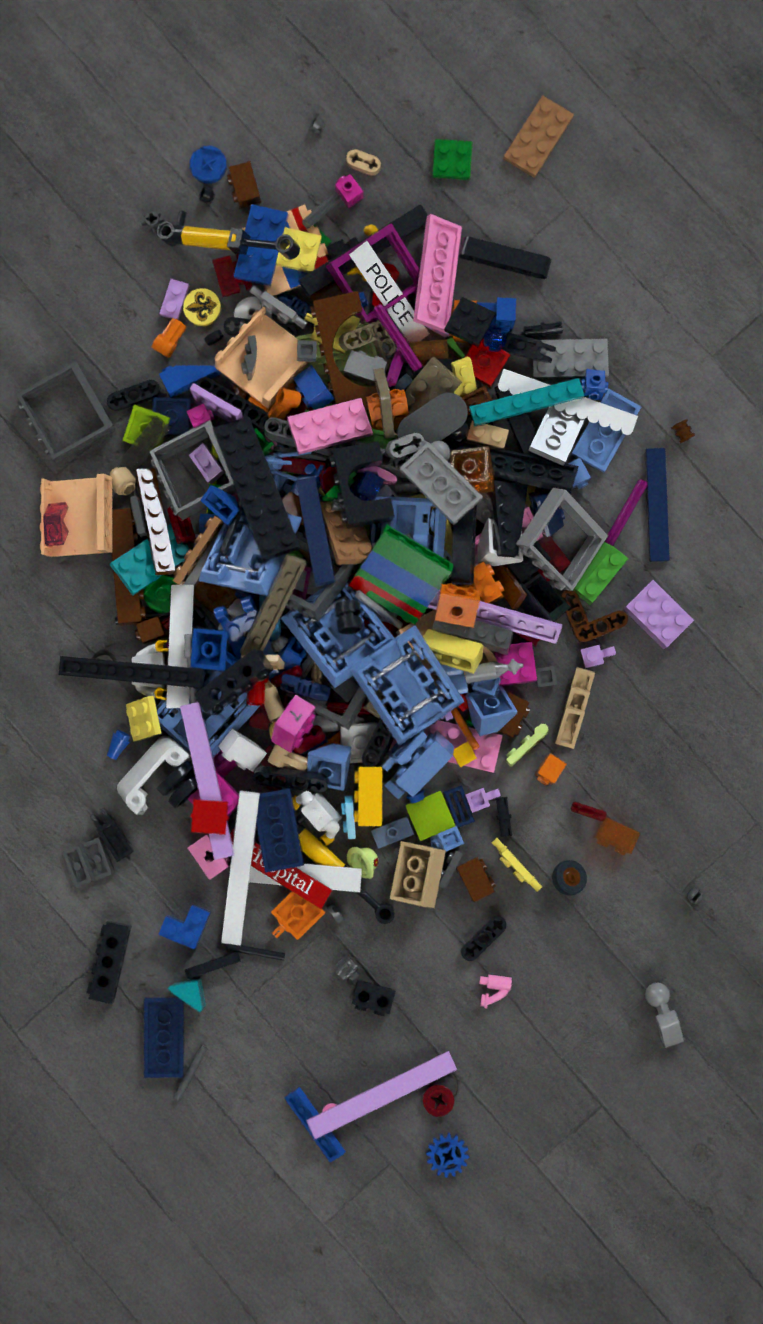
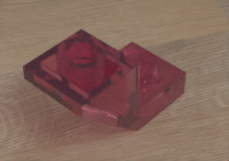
M66 502L51 503L47 506L43 516L46 546H59L65 543L69 533L63 521L69 508Z

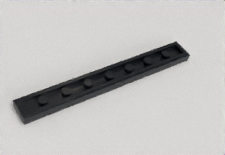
M420 204L391 223L400 238L403 239L424 226L428 214ZM386 236L371 245L376 255L391 246ZM359 243L299 279L298 282L308 297L335 281L326 265ZM351 258L339 266L338 269L344 276L357 266Z
M60 656L58 675L203 688L205 669Z

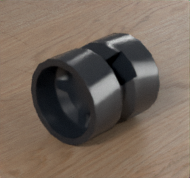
M344 600L335 604L336 617L339 618L337 620L338 633L355 634L361 632L363 624L362 618L359 617L361 614L360 602L357 600Z

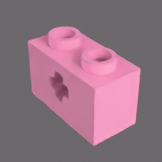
M208 834L188 847V850L209 880L230 867L228 864L230 862L229 857L213 861L206 859L208 856L207 852H213Z

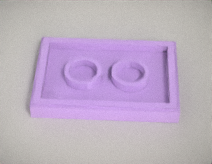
M193 383L190 387L197 405L204 403L206 410L211 409L214 415L230 423L244 418L241 410Z

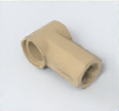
M275 744L267 761L280 768L285 767L287 769L305 771L308 758L294 752L290 753Z

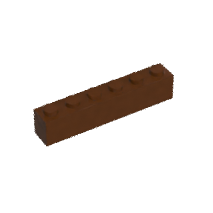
M131 508L112 510L113 562L136 547V543H139V535L135 532V520ZM113 570L118 624L125 626L143 622V618H146V609L142 607L141 601L144 599V589L132 596Z

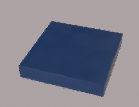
M153 397L152 411L170 417L165 436H179L190 430V418L186 411L191 409V398Z

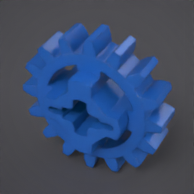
M450 1132L447 1133V1137L440 1133L439 1140L434 1137V1144H428L431 1151H426V1155L431 1156V1158L427 1159V1163H433L431 1170L438 1169L437 1175L444 1172L446 1178L448 1173H451L454 1177L456 1170L461 1173V1166H467L464 1159H468L469 1155L464 1152L468 1150V1147H462L464 1140L457 1141L458 1135L451 1138ZM444 1142H449L448 1145L440 1146ZM456 1146L460 1149L461 1156L455 1154ZM448 1151H450L452 1157H447V1159H445L444 1161L445 1157L443 1153H448ZM434 1153L440 1156L439 1164L434 1158ZM455 1164L453 1167L446 1168L447 1165Z

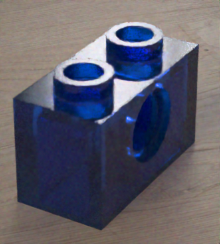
M368 470L356 474L355 482L349 489L358 499L373 501L385 479Z

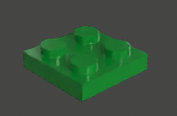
M435 139L433 178L470 180L472 141Z

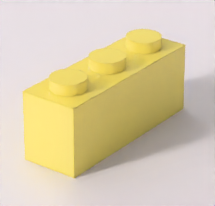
M428 629L423 637L440 664L475 673L482 660L483 644L431 629Z

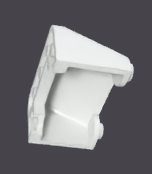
M161 736L117 785L119 795L135 814L143 815L149 807L146 805L148 793L141 787L165 761L173 766H178L187 760L191 761V755L172 737Z

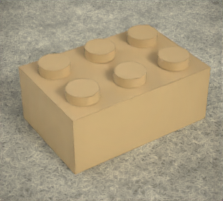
M401 841L390 899L422 907L435 908L446 850Z

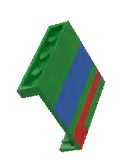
M386 524L382 530L381 537L355 576L351 577L349 586L355 592L360 590L370 599L384 606L387 611L401 616L404 621L416 625L441 589V584H444L452 573L453 563Z

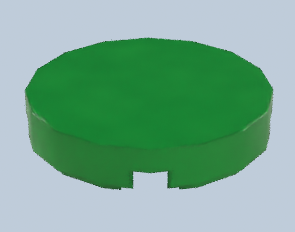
M163 575L145 587L144 599L150 609L158 613L170 612L171 585H178L173 581L174 578Z

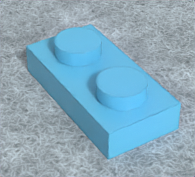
M353 795L345 796V803H341L342 815H346V821H343L344 833L348 832V839H356Z

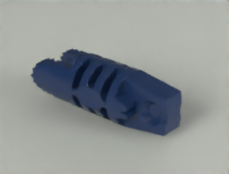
M288 292L281 293L276 298L294 310L298 317L303 320L307 313L312 315L310 308L312 306L310 304L308 305Z
M284 674L281 678L283 683L280 689L288 693L327 701L330 696L331 688L317 682L312 683L310 680H301L300 677Z

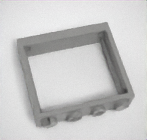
M552 488L516 544L522 549L521 552L525 556L533 560L532 564L543 571V575L554 582V586L557 589L573 591L608 535L566 490ZM559 505L588 535L563 576L533 546Z

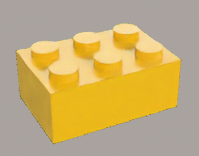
M359 767V771H355V783L359 784V791H355V803H358V810H355L354 822H358V826H382V767Z

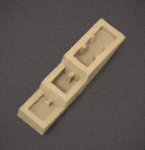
M576 667L555 744L574 749L595 672Z

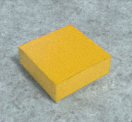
M468 741L456 747L453 751V756L459 767L477 759Z

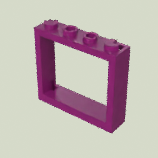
M392 223L326 265L343 294L351 293L353 291L338 267L350 260L349 254L364 242L368 241L371 246L386 236L414 282L401 291L403 293L401 296L385 306L382 304L387 313L388 308L403 298L408 300V295L412 292L414 295L417 294L420 272ZM363 308L361 313L356 314L360 318L361 324L367 322L370 324L378 320L373 311L366 314Z

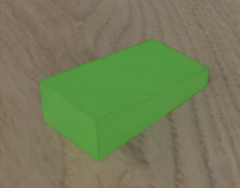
M452 337L445 341V345L459 359L465 357Z

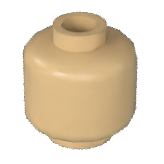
M116 467L111 470L109 476L112 477V489L118 495H129L136 487V478L126 467Z

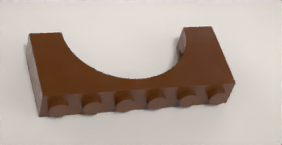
M358 291L313 301L314 306L310 308L312 317L317 318L318 325L315 326L317 337L321 336L322 344L319 345L321 356L325 355L327 362L323 364L325 375L329 374L331 380L327 384L331 394L334 393L335 397L332 405L361 398L365 410H368L366 397L378 393L376 387H365L348 380L339 371L333 357V341L338 329L348 318L362 312Z

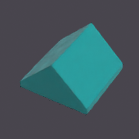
M202 978L177 982L168 988L170 992L198 1012L205 1008Z

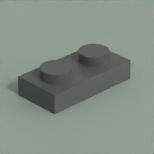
M459 851L450 852L446 860L448 866L445 871L442 870L439 886L445 889L463 855Z

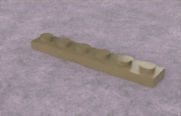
M286 555L268 596H266L240 650L241 655L245 656L253 649L264 651L306 565L305 560Z

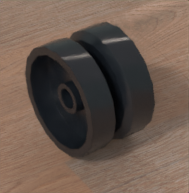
M189 760L172 771L157 787V790L163 796H167L175 790L168 800L175 809L188 801V798L198 789L196 775L194 774L190 777L194 772V766Z

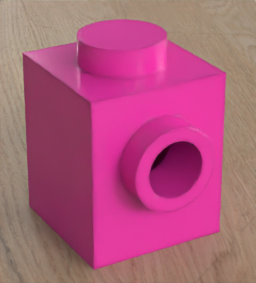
M351 174L346 177L342 176L337 180L335 191L342 197V201L348 209L364 198L363 190Z
M204 403L186 411L194 428L208 420L212 422L215 419L211 409L206 410Z

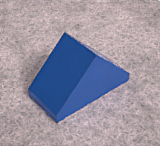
M210 485L200 500L226 525L232 522L239 511L236 497L213 485Z

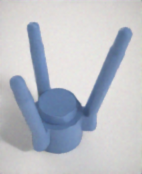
M298 452L273 453V455L265 456L272 474L293 481L301 480L295 476L278 471L283 465L292 464L291 461L282 460L283 457L300 456ZM308 452V453H304V454H300V455L311 454L312 452Z

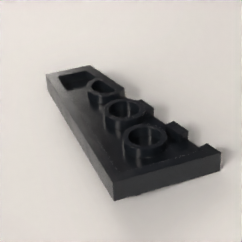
M495 480L491 482L497 556L515 558L518 556L519 546L516 543L521 537L528 485Z

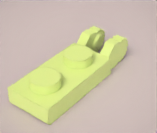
M544 723L537 726L533 736H526L520 742L522 745L518 749L513 748L506 755L508 757L506 763L510 767L516 764L548 734V726Z

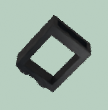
M540 573L535 577L530 576L520 583V586L527 594L520 605L525 610V614L555 622L570 608L566 601ZM528 590L532 591V593L550 611V614L543 608V606L534 598V596Z

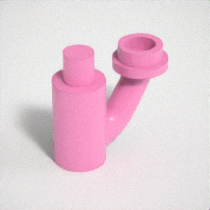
M488 974V977L480 976L479 984L487 985V988L499 990L498 993L488 997L489 994L487 993L486 995L482 994L480 1006L487 1008V1005L503 999L511 990L512 978Z

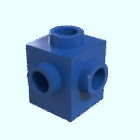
M586 369L584 379H581L580 382L584 397L591 400H602L604 393L608 391V382H605V371Z

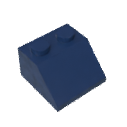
M541 489L528 494L534 515L551 490ZM557 508L542 531L546 537L553 535L564 526L563 520L565 515L562 508Z

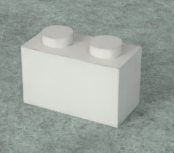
M233 728L218 746L222 750L224 758L229 761L235 760L236 765L241 769L246 770L247 768L252 772L267 754L258 744Z

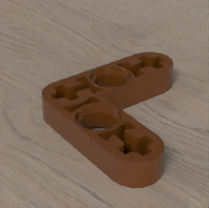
M566 590L561 595L563 599L566 598V594L573 596V606L578 605V607L570 611L567 610L565 614L575 638L581 643L589 642L624 627L628 622L627 614L620 610L589 622L575 591ZM574 611H578L582 615L581 620L578 622L573 621L571 618V614ZM616 615L619 617L623 616L622 624L620 625L619 622L612 624L614 628L611 629L607 618H610V621L616 619ZM600 621L604 622L607 626L604 632H599L596 629V624ZM589 625H592L595 636H593V632L586 636L587 639L579 636L581 629L588 631L591 629Z

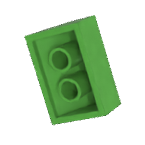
M604 542L573 591L588 605H591L629 558L614 546Z

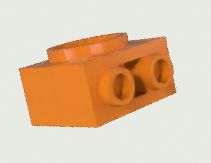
M441 584L435 621L474 628L480 602V591L474 588L457 587L453 584Z

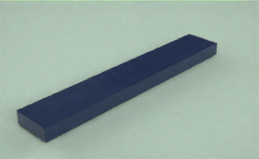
M646 448L650 562L670 561L666 453L665 448Z
M314 476L297 480L315 585L319 587L336 583L316 478Z

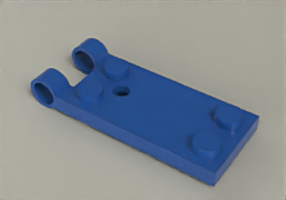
M251 595L241 598V605L245 614L231 619L224 605L214 609L217 621L221 624L224 631H228L227 639L238 660L243 656L240 650L246 640L243 633L250 631L259 613ZM270 637L263 653L264 655H279L278 652L275 653L272 650V639ZM273 670L269 673V681L271 682V678L278 676L286 670Z

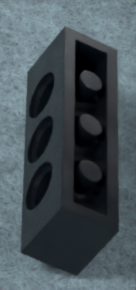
M253 649L194 695L206 714L218 715L224 711V707L228 704L236 702L241 694L251 691L257 682L268 678L269 673L274 669L263 651ZM251 668L252 673L250 676H248V671ZM236 680L237 684L233 687V682ZM221 691V692H222V696H221V698L219 699V698H218V694H219V692Z
M107 921L106 925H102L100 936H103L102 943L98 944L96 949L98 960L97 963L93 964L91 971L94 977L93 981L89 982L87 988L90 1000L108 1004L114 1003L131 925ZM110 937L116 938L118 942L115 948L110 947L108 944ZM106 956L111 957L113 960L111 967H107L104 964ZM101 976L108 978L109 983L107 986L100 984L99 979Z

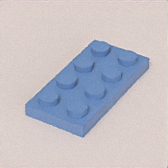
M609 388L600 402L637 415L641 409V406ZM599 420L596 423L589 422L571 455L578 459L581 458L583 462L604 473L625 434L622 433L621 429L619 431L612 430L610 425L602 427L599 424Z

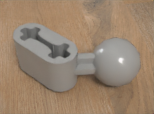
M419 433L408 434L390 441L386 446V453L392 458L403 457L420 450L427 441ZM413 439H417L415 445H407L400 448L397 452H393L395 446H403L411 443ZM442 441L430 443L446 461L449 460L451 452L446 443Z
M652 983L647 987L645 997L647 1002L651 1006L656 1007L659 1015L655 1016L663 1046L667 1048L684 1042L676 1012L674 1010L670 1011L667 1005L670 999L669 989L662 983Z

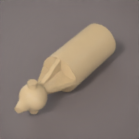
M268 680L265 683L264 706L270 722H275L284 712V707L277 688Z

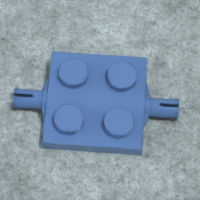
M424 730L400 745L396 743L387 753L389 759L381 767L388 772L395 763H399L402 766L403 763L409 762L413 756L412 753L416 749H420L426 742L425 739L428 736L424 733Z

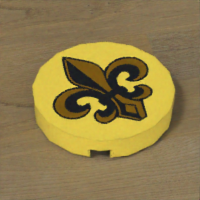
M199 288L186 296L183 310L186 318L196 326L205 327L213 324L219 317L221 304L214 292Z

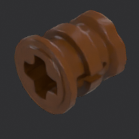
M688 419L671 427V430L676 431V437L679 436L680 444L695 436L691 432V426L687 425Z

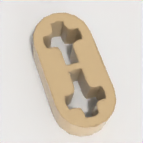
M355 149L347 154L346 161L350 168L372 176L379 173L381 164L377 157ZM358 156V160L353 163L351 158ZM374 162L376 167L369 169L368 164L371 165Z

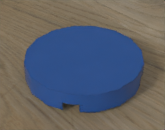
M203 146L192 154L190 170L198 181L205 184L215 183L225 175L227 161L220 149L214 146Z

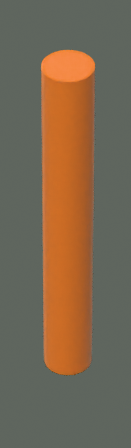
M457 707L451 710L455 721L472 749L477 750L480 747Z

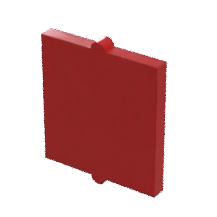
M193 799V813L190 815L192 818L191 832L226 834L227 820L229 819L227 816L228 802Z

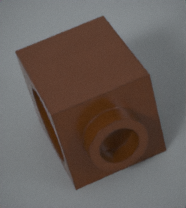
M158 616L136 624V637L138 641L142 640L144 644L166 637Z

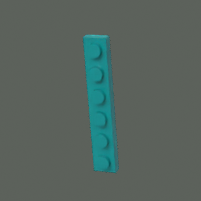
M577 378L469 407L474 426L581 399L584 397L580 380Z

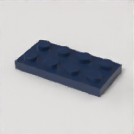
M291 789L260 794L256 824L265 873L304 866Z
M145 997L144 1078L184 1077V1001L179 997Z

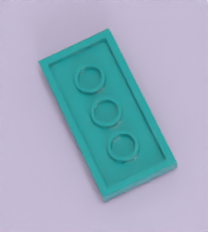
M169 524L167 530L174 565L177 567L186 561L184 557L190 548L183 542L177 544L172 525ZM148 539L110 563L111 568L132 596L163 576L155 575Z

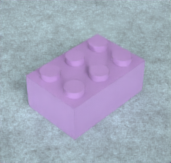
M654 580L623 609L663 650L694 621Z

